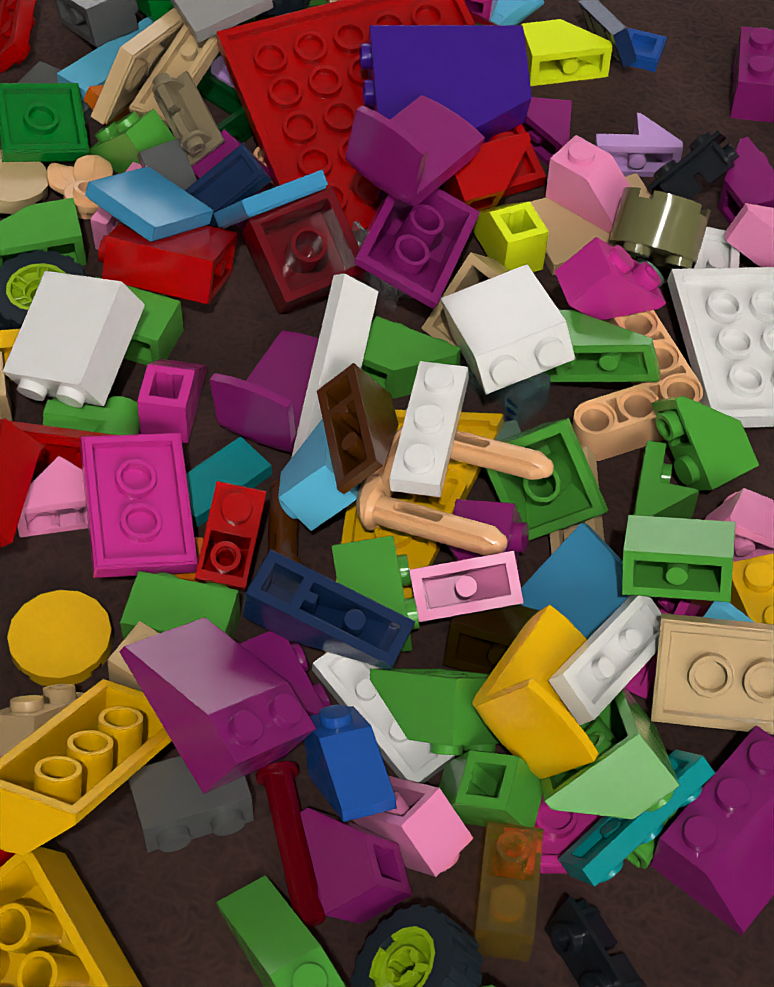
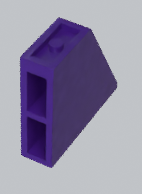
M370 25L367 43L360 44L359 53L360 69L368 70V80H363L364 106H371V110L380 113L388 119H392L423 95L455 112L474 126L485 137L483 143L488 142L493 136L508 132L525 122L532 95L523 25ZM378 188V198H383L386 193Z

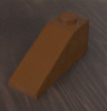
M352 363L317 390L337 489L343 494L384 465L399 425L391 393L355 363Z

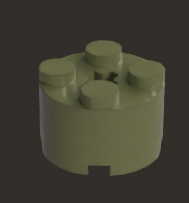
M625 187L609 238L612 247L616 245L621 246L633 260H636L637 256L653 258L651 264L656 268L671 271V269L692 268V265H696L711 210H701L702 205L695 201L654 190L653 195H650L649 198L639 197L641 188Z

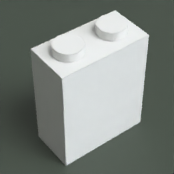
M528 264L441 298L451 335L458 347L461 348L463 356L485 394L575 359L566 320Z
M45 271L2 372L17 383V391L28 398L43 401L45 396L54 397L69 406L77 408L83 407L84 403L104 406L145 304L122 281Z

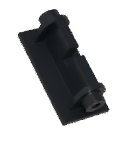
M717 130L712 135L709 131L705 132L688 146L690 153L678 163L673 159L660 167L653 175L656 180L648 188L651 191L663 190L665 193L692 200L703 191L694 178L701 172L711 185L735 166L734 161L740 156L730 143L722 148L720 144L727 138L720 131Z
M573 897L567 898L545 926L544 930L551 939L553 948L562 957L579 987H646V983L639 977L625 953L613 957L608 955L607 951L613 949L618 942L601 917L598 907H590L586 900L576 903Z

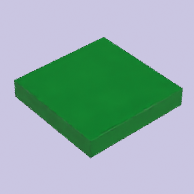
M0 83V152L2 162L77 161L80 157L89 155L90 151L78 83Z

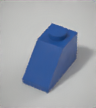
M331 705L321 709L319 714L309 716L316 729L304 739L308 776L341 820L346 822L397 809L396 798L372 726L354 706Z

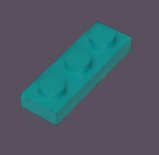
M675 749L668 757L680 787L674 790L671 799L660 809L653 812L644 811L635 819L602 817L558 859L571 877L594 887L614 877L621 870L623 860L634 849L653 840L661 832L663 822L679 807L690 804L701 794L702 785L715 774L702 755Z

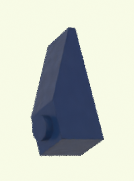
M271 549L245 593L242 616L289 641L388 670L392 669L416 622Z

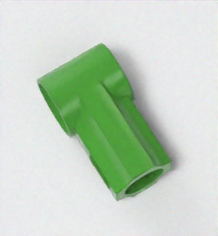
M122 396L108 398L104 406L84 403L81 408L69 406L57 398H53L47 401L43 412V425L114 435H136L140 433L137 402Z

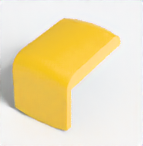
M551 605L541 609L524 625L472 700L473 707L500 743L513 756H520L527 763L530 771L539 779L548 778L592 763L599 755L588 735L580 727L548 681L587 641L584 635Z

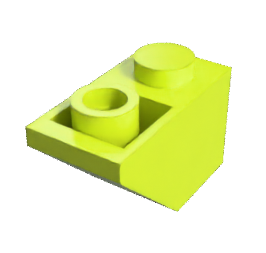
M530 201L505 204L479 211L480 214L472 231L489 258L496 259L510 271L528 264L532 272L543 270L549 231Z

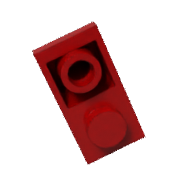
M503 132L493 136L488 142L483 143L477 154L443 183L446 193L477 211L496 207L531 141L529 132L513 135L512 132Z
M216 481L195 574L196 581L221 584L245 591L263 514L266 491Z

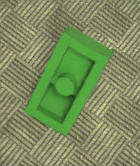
M647 440L633 515L691 519L694 514L699 491L695 488L669 484L672 464L663 463L666 443Z

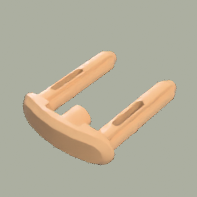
M401 427L395 433L384 465L364 479L359 488L356 512L364 528L374 530L381 525L485 556L505 551L508 539L496 526L391 497L394 491H390L389 477L402 431ZM456 431L450 459L530 480L548 478L553 473L554 464L552 460L541 451L477 436L472 433Z

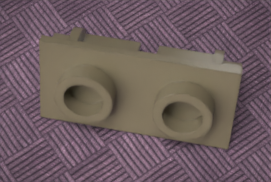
M188 71L183 72L176 79L169 77L167 73L159 74L153 79L154 86L152 91L154 98L175 138H180V145L185 150L191 166H194L223 144L225 140Z

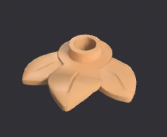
M84 155L77 159L74 167L51 163L47 168V182L49 186L63 194V199L74 198L78 218L91 219L99 206L85 196L88 182L112 176L113 168L111 163L99 155Z

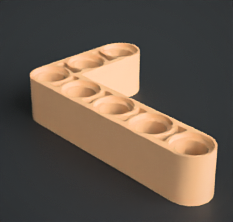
M654 310L602 320L652 338L661 378L659 382H631L633 387L585 401L575 409L572 427L581 448L588 446L596 455V461L644 447L647 440L655 442L665 440L656 427V413L651 404L652 402L663 398L685 396L701 403L703 395L701 383Z

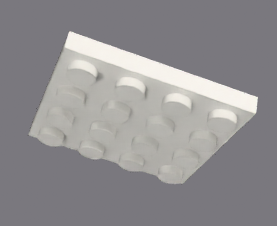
M774 267L671 269L667 282L692 371L703 388L701 404L740 420L744 428L774 427Z

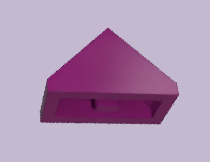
M532 97L525 122L522 125L525 131L529 132L530 142L538 159L549 167L550 158L569 142L572 100Z

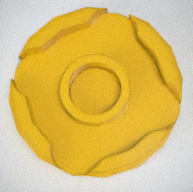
M69 590L43 593L25 603L11 620L7 635L10 654L15 666L19 671L21 670L24 674L28 675L31 681L42 686L78 684L92 676L93 670L98 668L101 663L103 666L110 657L114 640L108 613L100 603L82 592Z

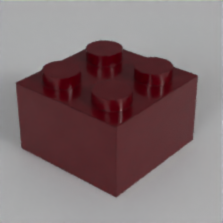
M333 187L249 218L242 233L279 315L328 296L334 275L347 274L361 281L368 272L353 263L359 246Z

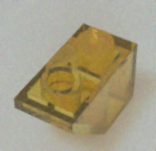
M487 822L474 938L479 944L477 949L482 956L526 962L530 960L535 935L544 829Z

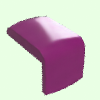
M421 95L392 119H388L365 106H360L355 113L346 152V161L363 177L385 193L407 205L416 206L465 166L477 154L485 137L455 112Z
M282 330L246 381L214 373L210 378V385L218 424L257 443L292 453L319 338Z

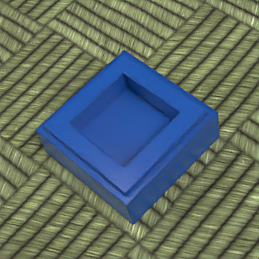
M628 28L637 57L636 62L629 66L656 72L666 46L667 37Z

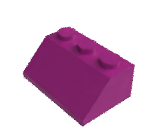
M757 725L702 788L701 794L683 810L659 838L651 863V867L741 936L774 897V737Z

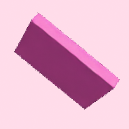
M181 433L81 436L80 452L93 578L137 576L138 571L152 574L160 572L170 574L196 572L198 562Z

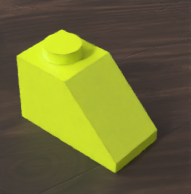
M562 19L521 24L524 30L530 86L608 77L612 54L611 41Z

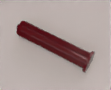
M275 762L257 771L255 775L256 782L261 786H265L292 909L303 924L310 928L322 924L325 921L326 915L318 897V885L300 815V804L294 779L299 774L298 765L294 762Z

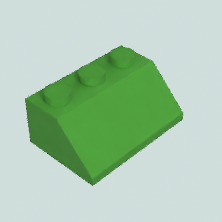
M626 687L618 693L595 720L580 725L599 753L596 760L563 773L540 779L544 800L551 810L625 819H635L644 811L653 812L660 809L671 799L674 790L680 787L657 727Z

